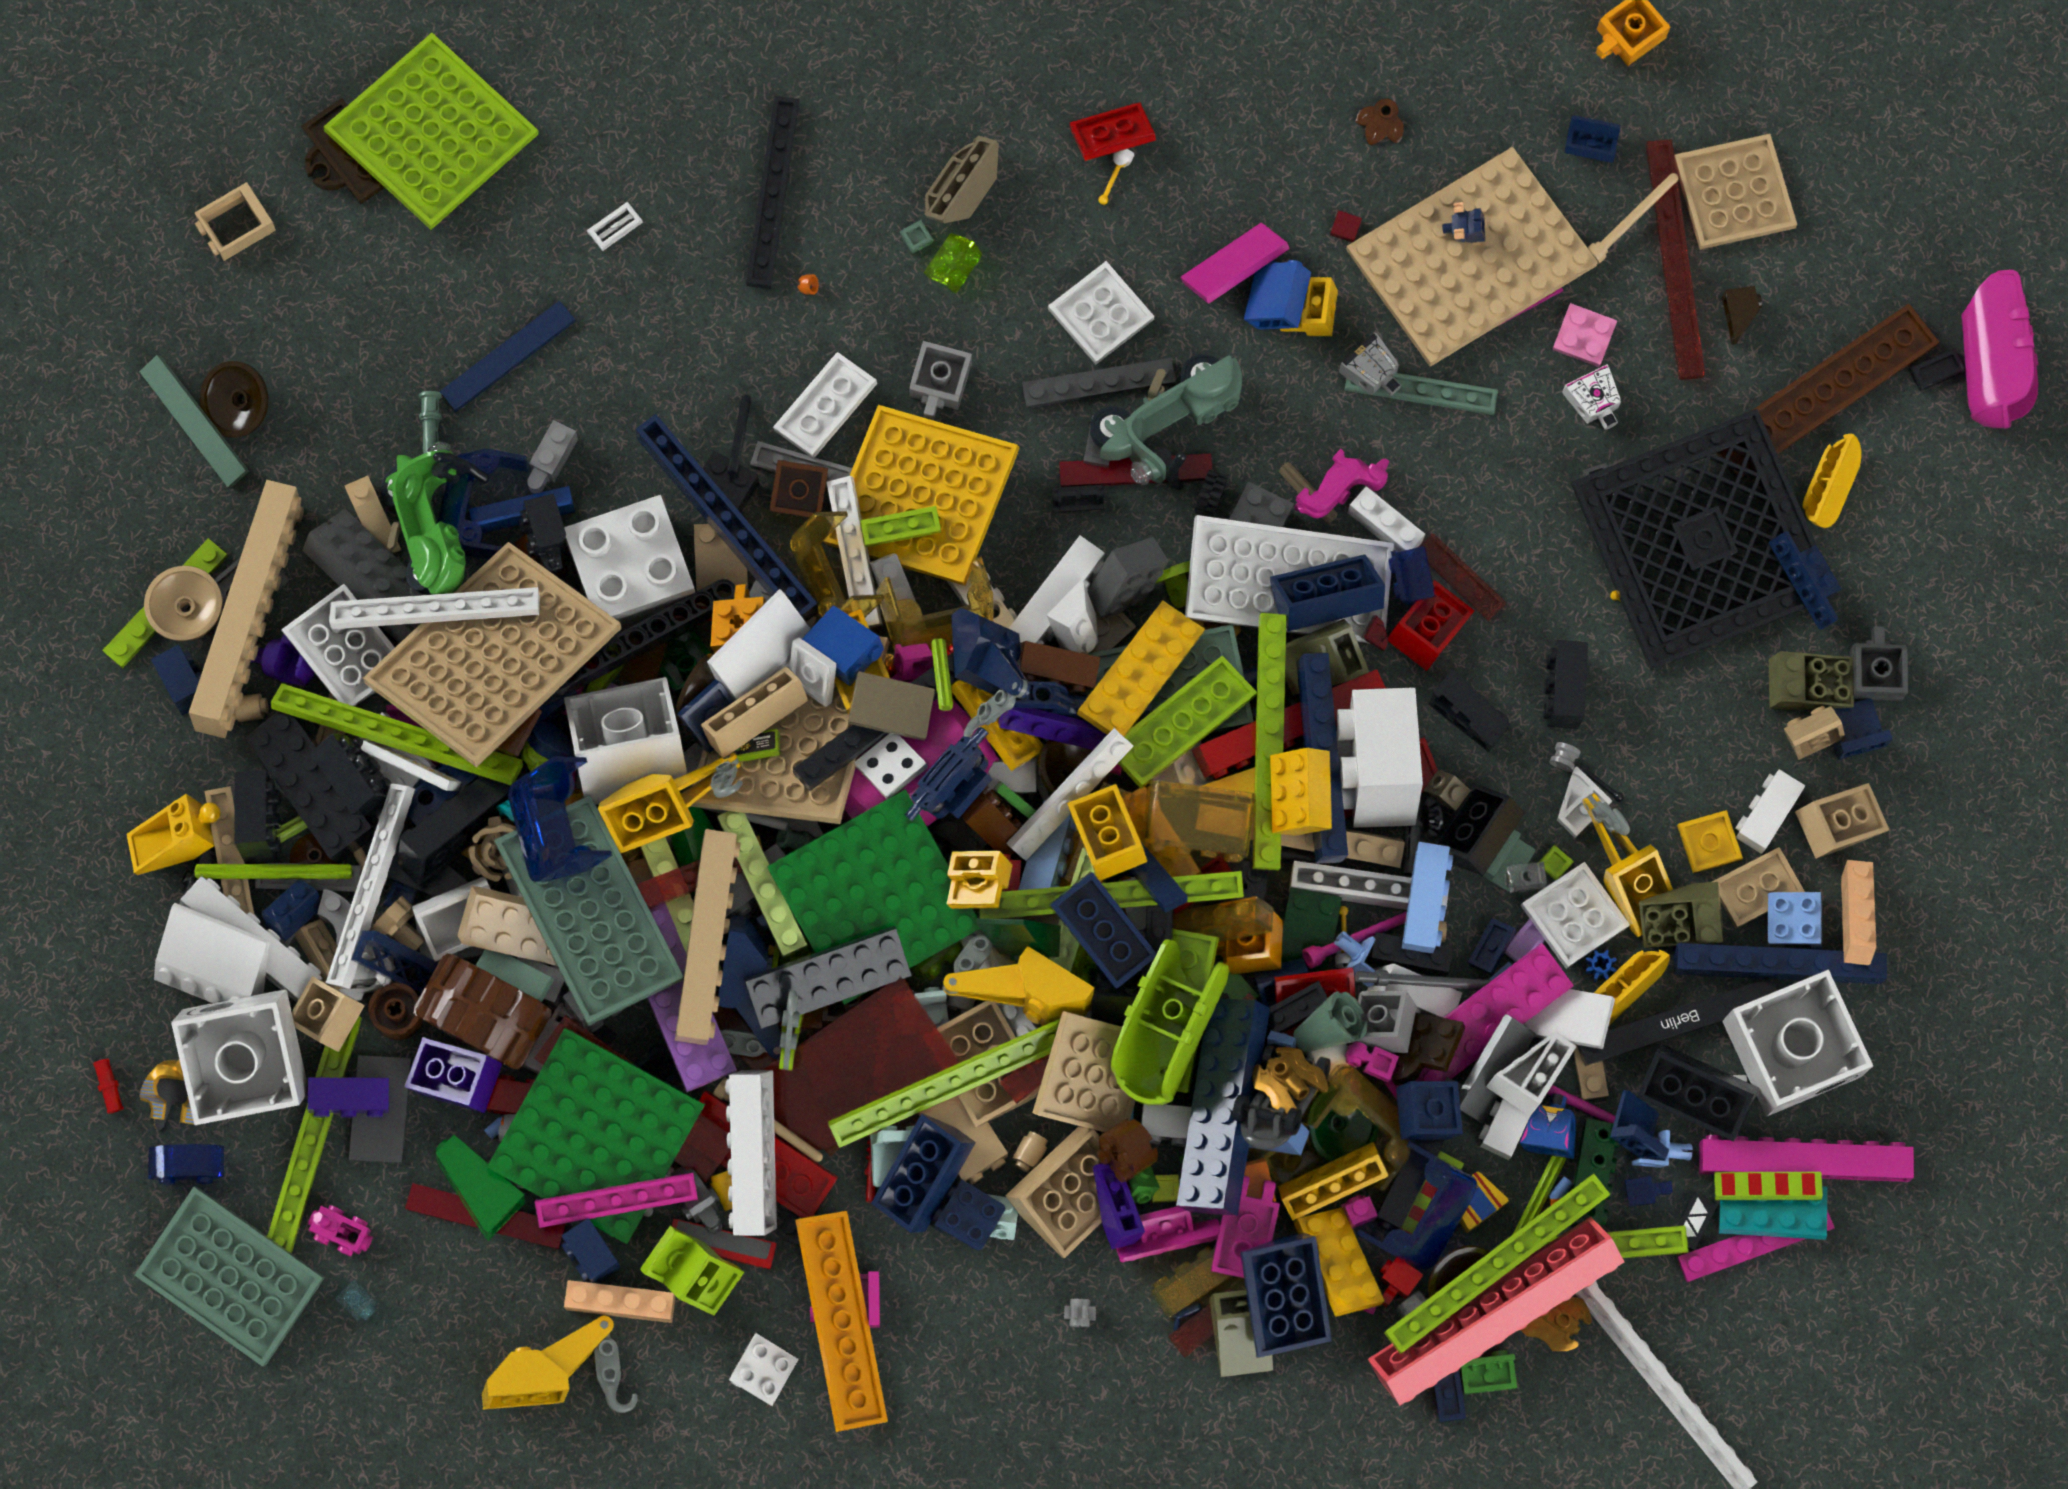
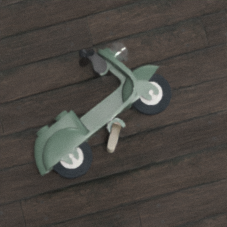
M1199 354L1191 357L1184 363L1181 370V383L1164 392L1165 389L1162 386L1166 372L1164 369L1157 370L1148 392V399L1146 397L1143 398V405L1131 415L1120 407L1108 406L1100 409L1093 416L1090 423L1092 440L1101 449L1100 459L1116 461L1129 457L1133 468L1130 472L1136 483L1139 484L1141 482L1143 485H1147L1149 480L1162 483L1166 478L1175 489L1182 490L1184 482L1178 478L1180 467L1186 460V454L1179 452L1174 460H1172V454L1169 449L1160 448L1155 454L1143 442L1188 414L1200 425L1212 422L1218 414L1225 410L1227 412L1233 410L1238 405L1241 395L1242 372L1237 359H1232L1230 355L1221 360L1208 354Z

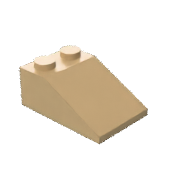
M694 524L697 591L720 579L732 581L735 587L736 585L746 584L748 588V569L709 524ZM717 592L721 597L726 598L729 596L727 592ZM697 603L698 606H706L703 603Z
M1825 706L1816 708L1811 711V716L1803 720L1801 717L1795 718L1787 723L1788 727L1784 728L1798 760L1845 738L1843 724L1831 706L1825 708Z
M1869 783L1813 801L1795 811L1816 859L1889 831Z

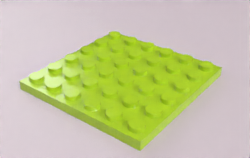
M433 33L429 34L324 126V131L430 230L538 135V129Z

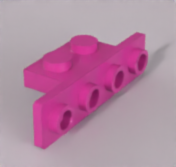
M1178 1206L1139 1215L1145 1233L1136 1244L1116 1248L1120 1262H1126L1151 1255H1159L1171 1250L1187 1248L1188 1246L1204 1242H1212L1218 1238L1220 1225L1218 1219L1193 1224L1191 1212Z

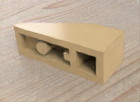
M365 476L345 485L347 494L361 524L392 554L402 551L398 541L395 549L392 550L387 547L391 525L369 477Z

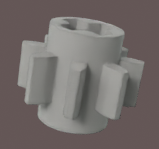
M1070 1299V1306H1064V1319L1070 1320V1327H1089L1090 1320L1096 1321V1307H1090V1300Z

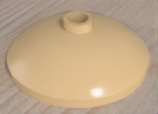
M177 566L159 574L149 585L144 599L145 615L152 628L164 638L178 642L192 641L206 635L218 622L223 607L222 594L216 581L207 572L192 566ZM185 605L191 606L188 612L182 611Z

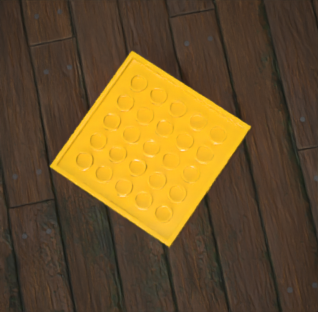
M878 405L849 475L854 478L861 518L864 520L936 506L941 533L867 547L869 558L877 560L895 553L903 568L965 586L1019 452V446ZM832 517L823 542L825 545L839 548L834 518Z

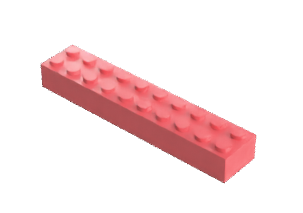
M1589 1217L1537 1250L1402 1354L1397 1351L1393 1344H1390L1368 1358V1361L1382 1385L1395 1401L1402 1405L1413 1400L1416 1395L1425 1389L1433 1387L1439 1380L1450 1373L1458 1371L1461 1366L1472 1359L1480 1357L1489 1348L1502 1343L1505 1338L1514 1332L1524 1329L1530 1322L1539 1316L1547 1314L1550 1309L1561 1302L1569 1300L1575 1293L1591 1286L1600 1277L1613 1272L1619 1265L1624 1263V1260L1612 1237L1592 1217Z

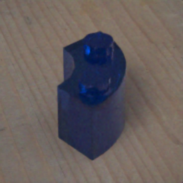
M175 1144L149 1147L148 1179L159 1180L160 1185H174L175 1181L197 1180V1184H212L213 1179L224 1177V1146Z

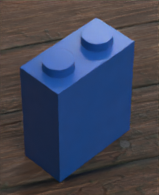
M1289 260L1284 263L1271 261L1254 274L1244 320L1256 329L1298 328L1311 271L1297 260Z
M834 605L802 638L803 641L837 663L835 676L849 686L856 680L857 673L865 672L873 661L879 659L884 650L880 637Z

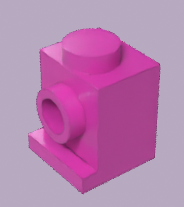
M927 643L902 647L901 644L895 645L893 665L901 680L916 679L932 668V665H934L933 655Z
M1358 1195L1341 1204L1352 1229L1371 1222L1378 1216L1370 1196Z

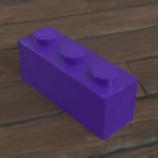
M308 1078V1112L313 1113V1117L318 1118L330 1117V1113H340V1117L344 1118L356 1117V1113H367V1117L371 1118L383 1117V1113H389V1078Z

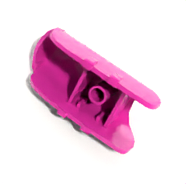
M2000 270L1988 276L1978 287L1969 305L1962 313L1961 319L1967 397L1971 418L1984 427L2006 429L2011 427L2012 421L2025 416L2033 408L2038 396L2037 365L2039 364L2037 353L2034 352V334L2032 325L2029 322L2030 316L2026 306L2021 277L2015 270Z

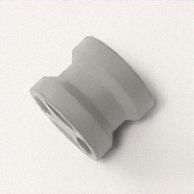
M1557 742L1555 746L1556 753L1554 756H1551L1549 763L1566 772H1573L1575 767L1574 761L1579 757L1580 750L1567 743Z

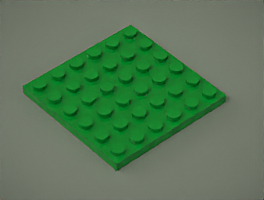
M906 789L767 866L815 953L895 925L908 966L911 968L980 929L976 924L978 917L973 908L951 909L947 905L952 881L947 876L949 866L920 814L917 815L913 822L904 815L914 804ZM866 992L844 999L842 1001L845 1005L848 1002L856 999L857 997L865 994Z
M565 1027L487 1168L543 1199L664 1178L705 1103ZM647 1209L592 1218L590 1221L594 1227L628 1244Z

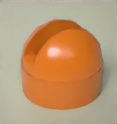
M806 274L798 279L800 285L797 288L802 294L814 295L817 293L819 282L816 275Z

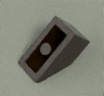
M1755 286L1725 290L1722 296L1731 345L1738 343L1756 318L1760 308H1762L1761 295L1756 293Z

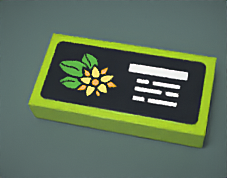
M778 728L765 730L732 753L736 754L739 762L781 755L780 732Z

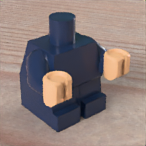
M1463 202L1454 203L1453 210L1455 214L1452 215V223L1442 225L1443 234L1452 233L1455 241L1461 243L1485 242V217L1481 208L1466 211Z

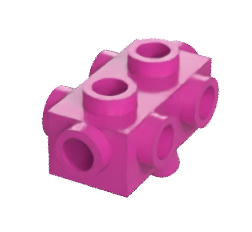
M329 1205L328 1209L321 1206L318 1211L315 1210L312 1213L308 1225H310L309 1231L315 1234L314 1240L324 1245H328L329 1241L339 1245L337 1250L350 1257L353 1252L360 1255L362 1250L365 1252L368 1250L373 1237L369 1236L371 1230L366 1227L368 1224L366 1221L355 1216L350 1220L342 1216L344 1211L332 1205ZM351 1233H357L358 1239L356 1242L349 1241L348 1237Z

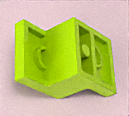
M669 1226L640 1268L645 1275L662 1282L678 1299L714 1316L744 1274L740 1267L722 1259L707 1243L672 1226Z

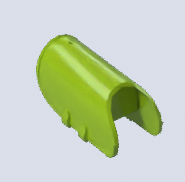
M1169 939L1163 941L1146 977L1142 976L1138 986L1140 990L1132 1006L1128 1005L1124 1013L1127 1017L1111 1059V1070L1116 1077L1117 1084L1129 1097L1146 1105H1165L1174 1100L1173 1097L1226 986L1229 974L1228 965L1219 962L1215 966L1204 990L1199 989L1189 982L1183 973L1177 942Z

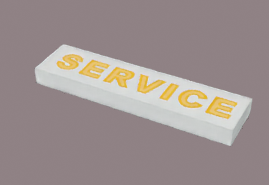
M364 740L361 746L362 751L444 790L458 791L462 783L380 743Z

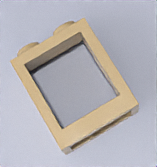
M247 182L195 212L198 220L194 223L202 236L207 234L210 242L207 243L215 256L220 254L223 261L276 231L272 220ZM245 201L260 226L223 247L208 222Z

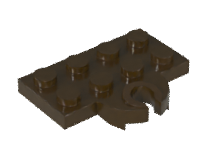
M341 98L301 126L304 133L314 144L305 156V170L308 177H311L318 168L326 169L327 174L323 177L315 178L313 180L314 185L324 190H338L346 186L361 205L385 187L324 131V126L348 106Z
M1415 1013L1408 1053H1392L1399 1056L1395 1066L1399 1067V1069L1392 1077L1395 1086L1416 1081L1423 1067L1447 1072L1466 1026L1464 1023Z

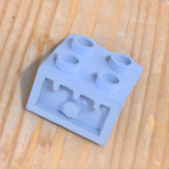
M1821 892L1768 893V943L1810 944L1811 949L1822 950Z

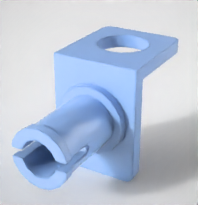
M1342 931L1336 937L1334 944L1351 956L1347 968H1353L1354 977L1357 971L1375 972L1374 969L1364 962L1375 942V938L1372 936L1358 943L1345 931ZM1362 982L1367 987L1374 985V983Z
M1663 1130L1657 1133V1138L1661 1144L1669 1149L1667 1159H1637L1632 1161V1165L1662 1168L1669 1165V1158L1690 1161L1692 1152H1688V1150H1693V1148L1688 1143L1670 1142V1130Z

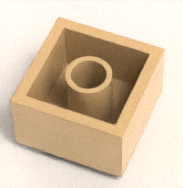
M312 976L292 1010V1016L296 1029L339 1052L365 1005Z

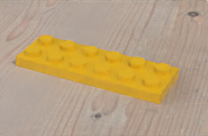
M1162 600L1078 709L1077 715L1107 735L1115 728L1125 737L1203 635L1205 629L1190 618H1186L1184 614Z

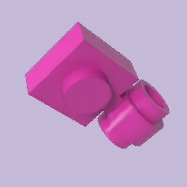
M1358 1041L1348 1045L1345 1053V1062L1347 1064L1360 1067L1361 1064L1366 1063L1363 1072L1385 1082L1390 1081L1399 1056L1376 1046L1372 1048L1371 1053H1368L1367 1046Z

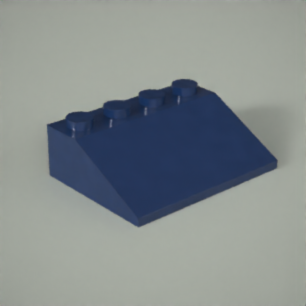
M1306 1233L1295 1234L1240 1252L1257 1358L1332 1341L1316 1236Z

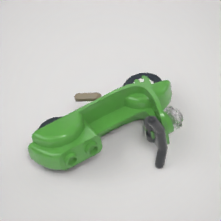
M445 442L432 444L428 448L427 453L414 459L406 455H398L397 465L386 473L381 485V497L384 503L396 509L400 521L392 524L387 547L392 550L395 549L401 529L411 557L406 572L407 582L412 589L422 594L454 593L462 585L465 574V553L461 548L458 531L450 524L436 522L431 506L433 493L443 483L456 484L460 480V476L466 472L483 484L488 483L490 479L485 472L472 463L455 456L452 453L451 445Z

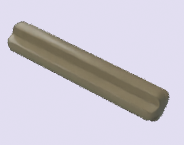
M1286 462L1279 469V473L1298 493L1305 487L1309 489V495L1316 491L1290 462ZM1332 509L1321 518L1329 524L1336 519L1338 514Z

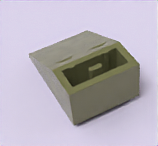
M1345 619L1286 644L1285 679L1292 695L1299 694L1296 662L1303 654L1329 653L1332 685L1347 682L1369 672L1352 626Z
M1778 652L1769 658L1770 708L1783 710H1814L1821 706H1825V708L1831 706L1833 709L1853 708V657Z
M1718 882L1692 883L1639 901L1644 948L1676 946L1678 943L1707 944L1723 942V920Z
M1246 1290L1215 1293L1210 1296L1209 1303L1220 1377L1273 1371L1272 1355L1256 1357Z

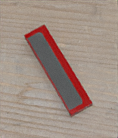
M673 1219L672 1227L707 1243L721 1258L771 1270L777 1243L745 1235H733V1232L724 1230L712 1234L703 1225Z

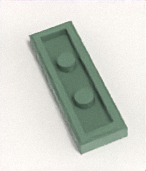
M486 949L475 965L540 1002L543 1001L554 982L552 977L508 954Z

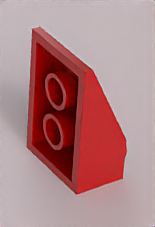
M1434 580L1388 637V642L1428 671L1475 610Z

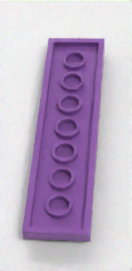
M654 878L637 885L684 976L687 954ZM683 981L647 997L685 1089L688 1092L733 1074L737 1069L713 1013L711 1022L716 1023L714 1038H709L707 1045L675 1041Z

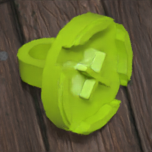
M1190 561L1163 570V575L1154 584L1165 582L1171 602L1177 608L1186 606L1188 589L1186 574H1189Z

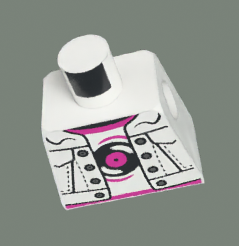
M1608 365L1565 385L1562 393L1587 424L1599 419L1603 428L1607 430L1618 423L1612 411L1619 408L1621 399Z

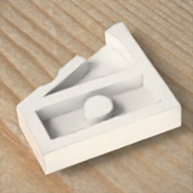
M1577 766L1572 772L1557 817V821L1574 838L1592 822L1582 799L1595 793L1602 803L1607 802L1608 805L1612 803V800Z

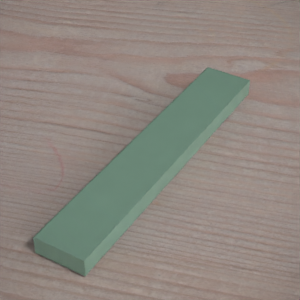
M156 355L139 372L227 487L231 488L249 472L248 468L162 356Z
M1396 373L1393 377L1401 384V387L1394 395L1390 396L1382 387L1372 394L1494 415L1498 390ZM1346 378L1345 391L1369 394Z

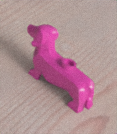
M1340 449L1333 456L1332 460L1335 463L1326 473L1318 491L1309 495V489L1305 487L1297 495V503L1294 509L1310 517L1321 518L1327 515L1338 503L1343 505L1350 496L1351 492L1349 490L1357 484L1365 485L1372 491L1380 490L1387 482L1388 473L1386 469L1389 465V460L1382 459L1376 465L1371 463L1368 466L1358 458H1345L1344 451Z

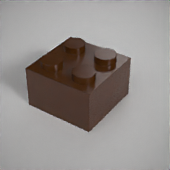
M778 460L769 511L820 519L828 468Z

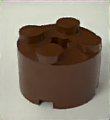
M391 983L377 989L368 1005L369 1016L376 1030L384 1037L392 1040H405L413 1036L423 1024V1020L414 1014V1007L419 996L410 986L403 983ZM400 1007L401 1014L394 1016L391 1012L392 1009L397 1010Z
M1127 1118L1100 1135V1150L1097 1151V1156L1103 1164L1110 1165L1111 1170L1120 1182H1125L1156 1163L1158 1152L1156 1147L1154 1149L1151 1148L1149 1142L1153 1139L1146 1128L1137 1120L1132 1119L1128 1121Z

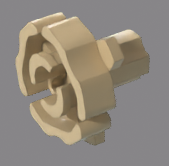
M500 816L488 818V826H485L473 836V842L477 843L483 835L489 834L481 845L482 859L477 853L478 844H473L469 848L470 860L473 864L472 869L478 875L482 874L485 878L495 882L503 877V873L493 872L489 866L500 870L506 869L507 866L494 840L518 829L516 826L503 823ZM510 872L504 875L505 879L512 878Z
M403 896L395 901L369 930L377 931L415 951L425 942V938L408 923L414 916L413 905Z

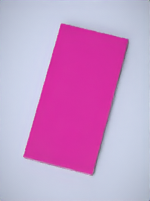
M1260 223L1181 276V280L1189 289L1209 304L1290 248L1285 240L1263 223Z

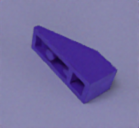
M1109 1164L1094 1165L1093 1172L1102 1226L1111 1249L1136 1244L1145 1233V1229L1126 1181L1120 1182Z

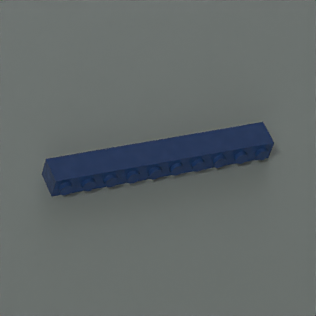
M655 414L637 427L636 436L639 443L766 592L772 597L779 589L783 591L805 622L818 613V603L661 419Z

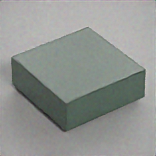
M922 220L899 231L912 254L934 242Z

